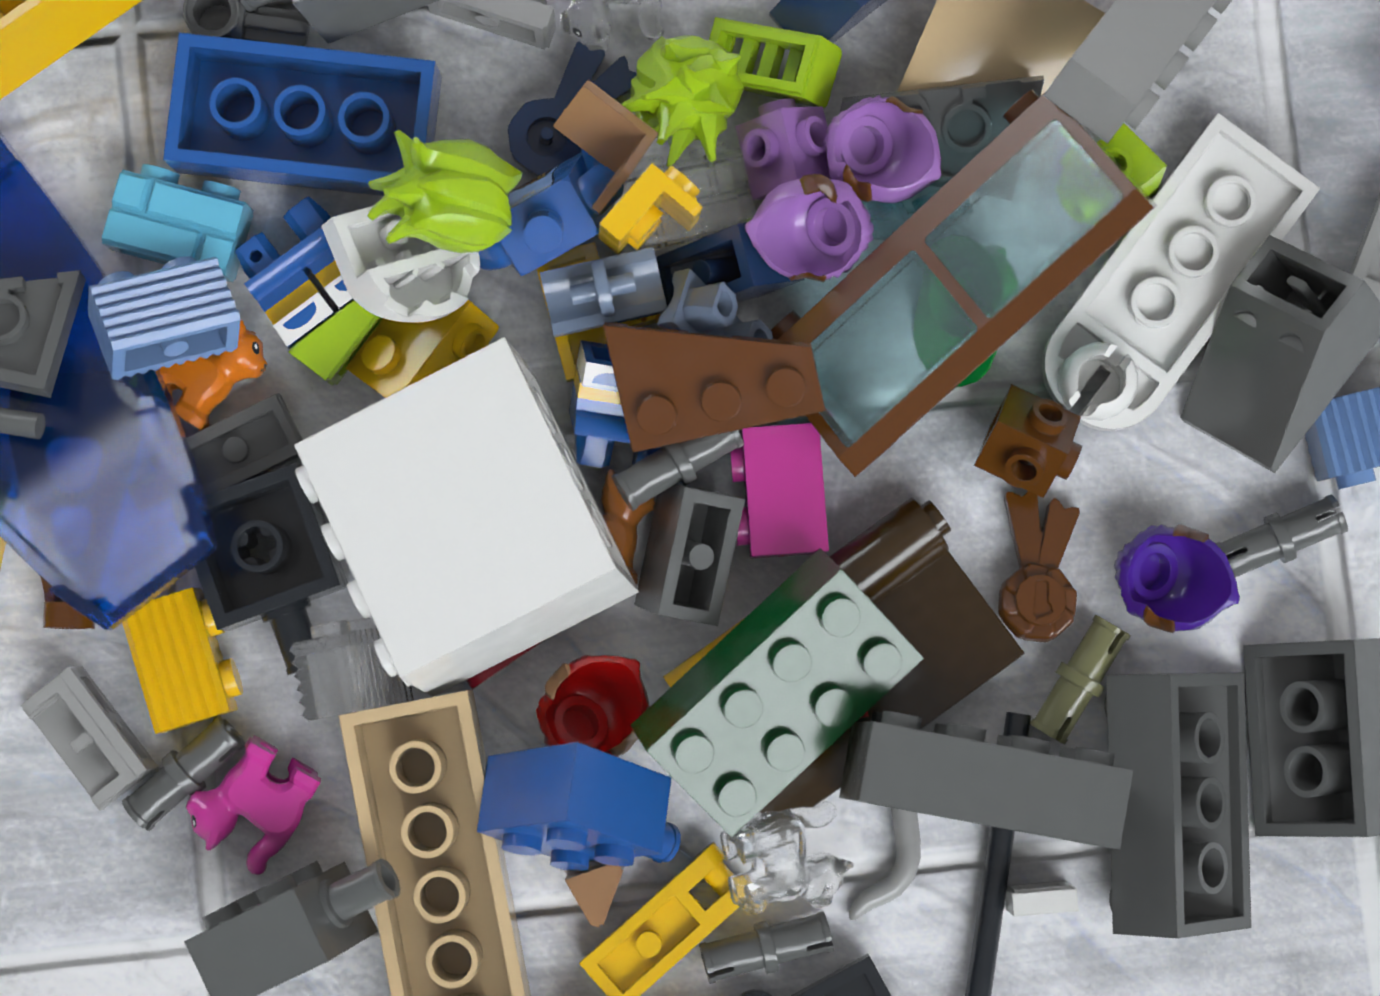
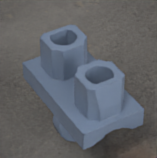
M654 247L539 272L554 337L603 327L604 322L622 323L662 314L667 308Z
M691 269L674 272L672 279L674 286L673 298L669 306L659 316L658 325L662 330L669 328L688 330L689 333L727 337L736 335L765 339L773 338L772 331L760 319L742 322L736 316L738 309L736 295L724 282L706 285Z

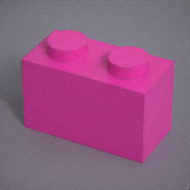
M811 423L742 429L741 437L744 446L730 452L732 482H744L746 507H743L736 540L737 546L749 545L750 559L814 554L819 548L827 553L829 545L821 439L818 431Z

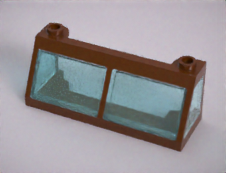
M1031 89L1003 115L1010 124L1003 132L802 318L793 310L771 329L772 339L812 344L825 403V411L805 416L854 477L858 476L877 460L897 439L912 428L1079 275L1158 206L1085 126L1043 96L1044 94L1038 97Z

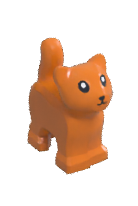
M241 320L238 348L234 351H224L219 356L212 354L207 359L200 357L194 362L187 360L182 365L175 363L170 368L162 366L157 371L150 369L145 374L137 372L129 384L168 411L174 402L172 397L173 391L177 389L183 391L172 412L201 431L209 427V415L229 395L233 385L244 379L259 378L266 370L268 364L263 356V342L256 336L254 331L247 330L243 320Z

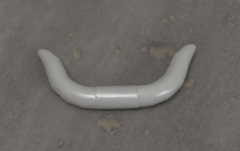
M891 808L896 846L894 867L887 877L860 893L851 904L849 910L850 920H856L872 909L901 896L915 879L921 860V840L917 812Z

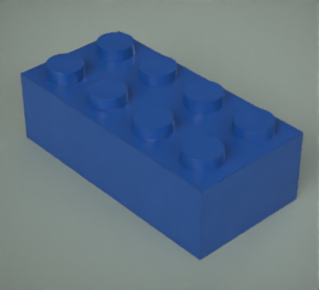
M179 33L163 160L176 173L385 196L383 191L371 189L368 182L393 174L404 167L394 132L400 130L412 140L414 137H417L423 143L435 141L442 76L436 61Z

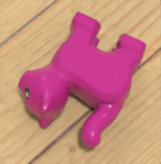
M256 735L248 739L245 744V754L228 771L221 784L209 791L194 792L187 801L186 809L191 815L193 831L206 842V850L214 849L229 836L237 823L239 815L244 816L264 833V836L251 848L247 855L246 863L247 869L251 874L260 875L266 871L267 861L276 855L293 835V832L302 820L304 806L313 797L321 783V778L318 777L317 771L295 758L291 759L287 767L289 772L287 778L280 779L269 772V768L278 749Z

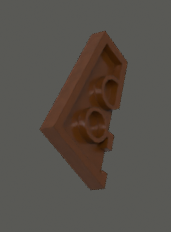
M604 322L603 324L632 452L825 411V403L811 343L736 335L727 337L689 333L688 330L664 328L663 330L611 322Z

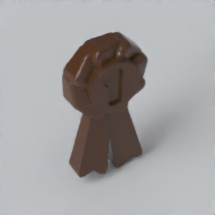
M1029 491L1022 497L1014 492H1007L1004 496V503L1019 569L1001 584L998 614L1002 622L1018 639L1046 643L1058 637L1074 621L1077 591L1058 567L1079 517L1080 508L1071 507L1065 509L1059 500L1053 498L1046 507L1042 531H1040L1038 496Z

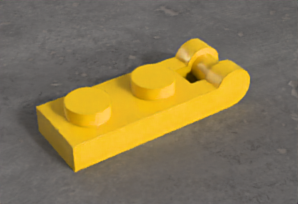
M714 842L704 848L679 873L579 962L580 966L607 996H641L756 891L744 875L737 878L725 865L723 860L726 855ZM703 878L719 895L706 909L690 892Z

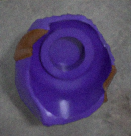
M1164 524L1159 526L1151 525L1145 531L1139 532L1131 542L1124 544L1123 550L1117 553V559L1114 563V569L1116 570L1114 578L1118 582V588L1121 590L1126 611L1130 615L1141 618L1148 626L1169 633L1198 630L1211 622L1223 610L1239 603L1240 595L1237 581L1228 558L1219 546L1209 539L1208 533L1182 524H1178L1175 527H1167Z

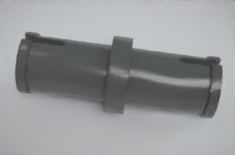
M735 430L661 446L659 450L620 473L613 474L612 479L630 510L634 511L639 508V505L679 482L686 486L697 479L695 474L697 471L734 449L744 446V442L739 431Z
M1330 494L1320 501L1282 517L1277 512L1264 517L1263 525L1216 544L1226 554L1236 578L1278 559L1283 563L1292 561L1297 558V551L1339 533L1348 532V525L1343 512L1336 514V508H1339L1340 505L1335 497Z
M218 715L206 729L180 752L170 751L162 758L163 767L133 794L122 800L125 810L140 827H145L147 831L152 830L155 824L186 796L192 795L196 791H203L206 788L204 780L238 750L240 751L245 747V742L241 735L226 719H222Z
M824 911L773 926H768L767 921L755 923L754 931L709 943H699L709 984L716 983L717 980L762 968L765 969L767 974L779 971V964L826 951L827 953L834 951L833 940Z

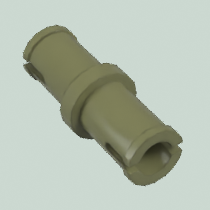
M1096 614L1092 619L1091 626L1068 664L1061 661L1055 671L1060 675L1059 679L1035 719H1032L1030 725L1064 745L1067 743L1068 736L1092 696L1094 695L1097 698L1101 696L1105 687L1100 683L1124 643L1131 636Z

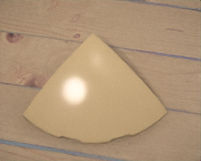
M937 0L898 91L1043 75L1042 95L1048 90L1066 63L1105 13L1084 0Z

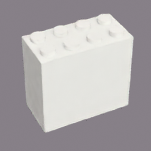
M505 337L294 444L303 464L295 469L297 479L311 503L314 504L320 501L329 521L321 526L325 541L338 561L346 558L355 580L347 583L350 596L363 618L366 619L372 616L381 635L380 639L374 641V648L378 658L390 677L398 674L408 687L413 685L433 697L639 592L532 369Z

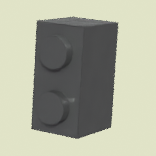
M675 484L658 494L638 584L639 592L636 593L634 605L657 615L718 626L745 499L681 484Z

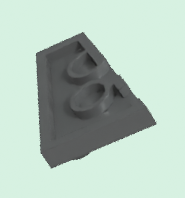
M1044 76L842 98L840 112L849 109L853 104L860 102L864 98H874L878 95L882 98L894 96L910 108L923 110V115L929 120L936 131L941 155V176L931 186L942 188L1010 125L1003 117L1010 107L1031 89L1038 97L1041 96ZM1029 142L977 189L973 195L1015 203Z
M80 270L58 272L57 278L25 281L21 276L0 279L1 388L51 398L86 282V278Z

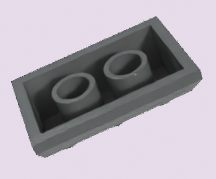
M1380 638L1243 645L1255 836H1379Z

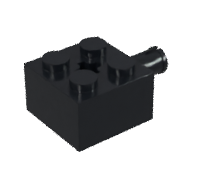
M298 463L290 464L173 508L217 630L231 631L261 619L263 623L270 622L287 668V676L307 670L298 645H300L307 667H315L327 662L325 655L322 654L306 608L312 606L310 601L345 589L348 583L341 562L335 558L323 536L321 526L326 524L320 504L319 502L314 504L310 502L297 479L295 469L302 466ZM260 532L264 537L275 539L276 547L269 551L270 561L267 563L263 559L250 556L249 549L258 545L256 535Z

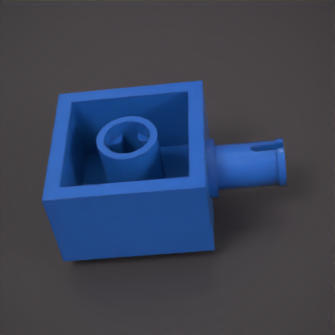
M578 742L488 756L477 832L502 840L501 848L504 851L519 855L544 854L551 857L550 865L552 867L568 871H586L589 868V862L597 861L612 866H632L634 864V857L640 856L651 858L657 863H667L675 857L681 842V834L678 827L666 822L672 777Z

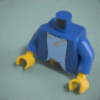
M581 148V152L507 195L512 215V224L510 225L512 231L500 242L478 252L480 268L492 271L511 265L520 276H523L589 240L599 233V223L615 206L614 203L621 198L624 191V183L600 213L592 208L593 204L615 173Z

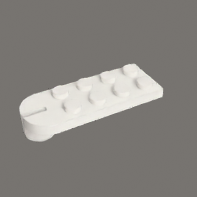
M1217 113L1152 199L1158 206L1128 231L1050 336L1043 352L1042 375L1046 389L1053 401L1060 404L1066 410L1072 408L1081 396L1080 392L1100 367L1109 375L1079 413L1081 417L1080 423L1097 430L1115 431L1131 427L1149 417L1161 404L1212 335L1232 282L1269 235L1283 240L1320 190V187L1221 114Z

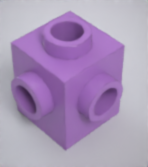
M792 98L776 100L759 106V117L735 126L752 200L765 199L767 194L778 185L800 179L807 174H822L832 179L829 174L827 149L824 141L827 136L826 130L828 125L823 107H796L795 99Z

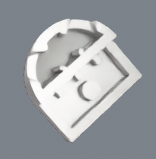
M373 206L332 217L321 225L349 294L368 312L392 321L426 322L451 314L469 299L467 295L470 291L473 277L480 270V256L478 252L456 253L442 250L416 237H406L388 244L386 241L388 233L402 218L398 215L386 214L372 221L367 217V214Z

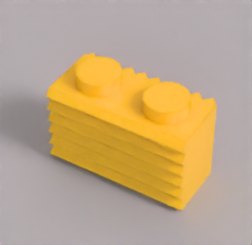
M192 587L118 610L155 734L169 732L238 710L234 697L243 694L240 674L233 658L223 660L216 635L223 634L225 631L217 630L201 588Z

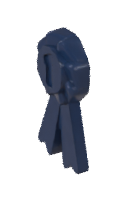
M579 40L574 47L555 97L526 102L511 119L508 125L510 152L514 161L538 177L580 153L581 148L555 129L554 123L587 80H590L615 100L631 91L632 78L637 76V73L629 70L628 61L625 56L618 58L595 81H592V78L604 61L605 50L590 51L585 43Z

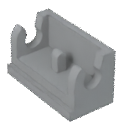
M83 666L67 667L21 705L27 716L35 722L90 795L92 802L99 811L105 809L158 768V765Z

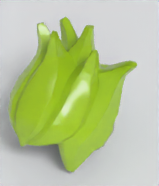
M683 35L670 39H665L661 36L637 60V76L632 78L631 98L621 104L630 112H635L639 119L658 132L656 138L659 145H663L666 141L668 142L670 149L666 162L667 167L672 166L686 147L695 140L701 141L706 157L710 162L716 160L717 137L727 129V118L735 112L744 89L737 74V62L742 56L730 53L711 40H704L695 35Z
M400 130L394 132L404 167L393 174L368 182L371 189L383 191L385 196L369 210L367 217L372 221L386 214H394L402 218L386 237L388 244L406 237H416L442 250L456 253L480 252L491 247L512 231L510 227L512 215L507 195L520 182L522 177L521 171L498 157L488 146L470 139H446L423 143L417 137H414L412 140Z

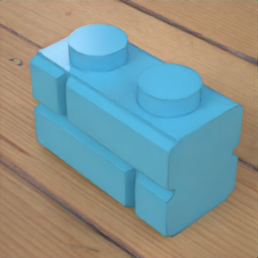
M149 164L142 165L140 174L126 170L120 172L112 199V208L109 210L102 234L103 245L115 252L164 265L175 258L184 256L193 257L197 261L216 257L218 258L219 267L222 269L223 277L226 281L234 283L240 265L235 250L247 240L254 211L246 202L239 201L240 190L208 180H204L201 190L178 184L180 177L178 173Z

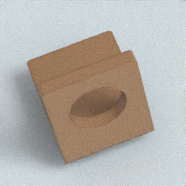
M590 80L585 82L554 123L555 129L615 173L592 206L598 213L602 211L628 179L658 135V132Z

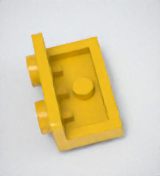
M467 300L465 304L451 314L432 321L413 323L383 318L345 369L386 398L488 346L489 342L498 332L499 326L470 300Z

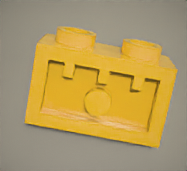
M651 163L599 223V239L617 255L621 253L627 244H630L635 250H639L662 223L660 219L664 213L659 207L687 231H690L698 222L703 208L696 198L700 190L673 166L662 172Z

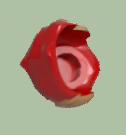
M584 655L569 664L563 663L546 682L545 695L538 702L536 714L539 727L544 735V743L547 746L578 742L619 757L628 752L638 739L630 725L650 707L647 691L641 678L640 662L636 659L622 656Z

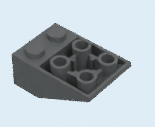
M1269 235L1230 285L1180 418L1188 425L1275 473L1380 339V301L1365 280Z

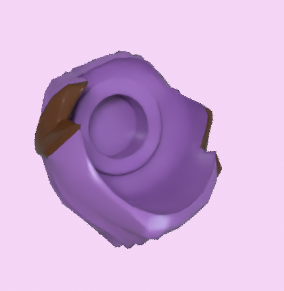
M878 95L874 98H864L860 102L853 104L849 109L841 111L838 116L832 117V121L827 127V136L824 141L827 149L829 174L833 180L848 183L863 202L897 203L908 200L929 187L941 176V155L936 131L929 120L923 115V110L910 108L894 96L882 98Z
M807 174L800 179L780 184L769 192L754 217L745 224V231L758 253L773 270L788 277L790 281L807 278L824 283L826 279H831L832 276L838 278L843 272L847 273L852 269L862 252L868 249L869 242L873 241L872 233L874 226L870 221V213L848 183L829 179L822 174Z

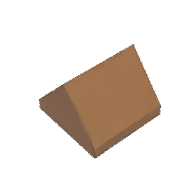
M599 863L589 867L586 871H577L566 876L565 882L591 925L600 927V924L604 925L625 866Z

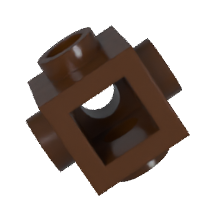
M1011 384L987 429L974 466L1003 479L1011 486L1022 488L1044 498L1055 477L1058 476L1067 480L1078 460L1082 445L1073 440L1081 417L1064 409L1053 400L1040 398Z

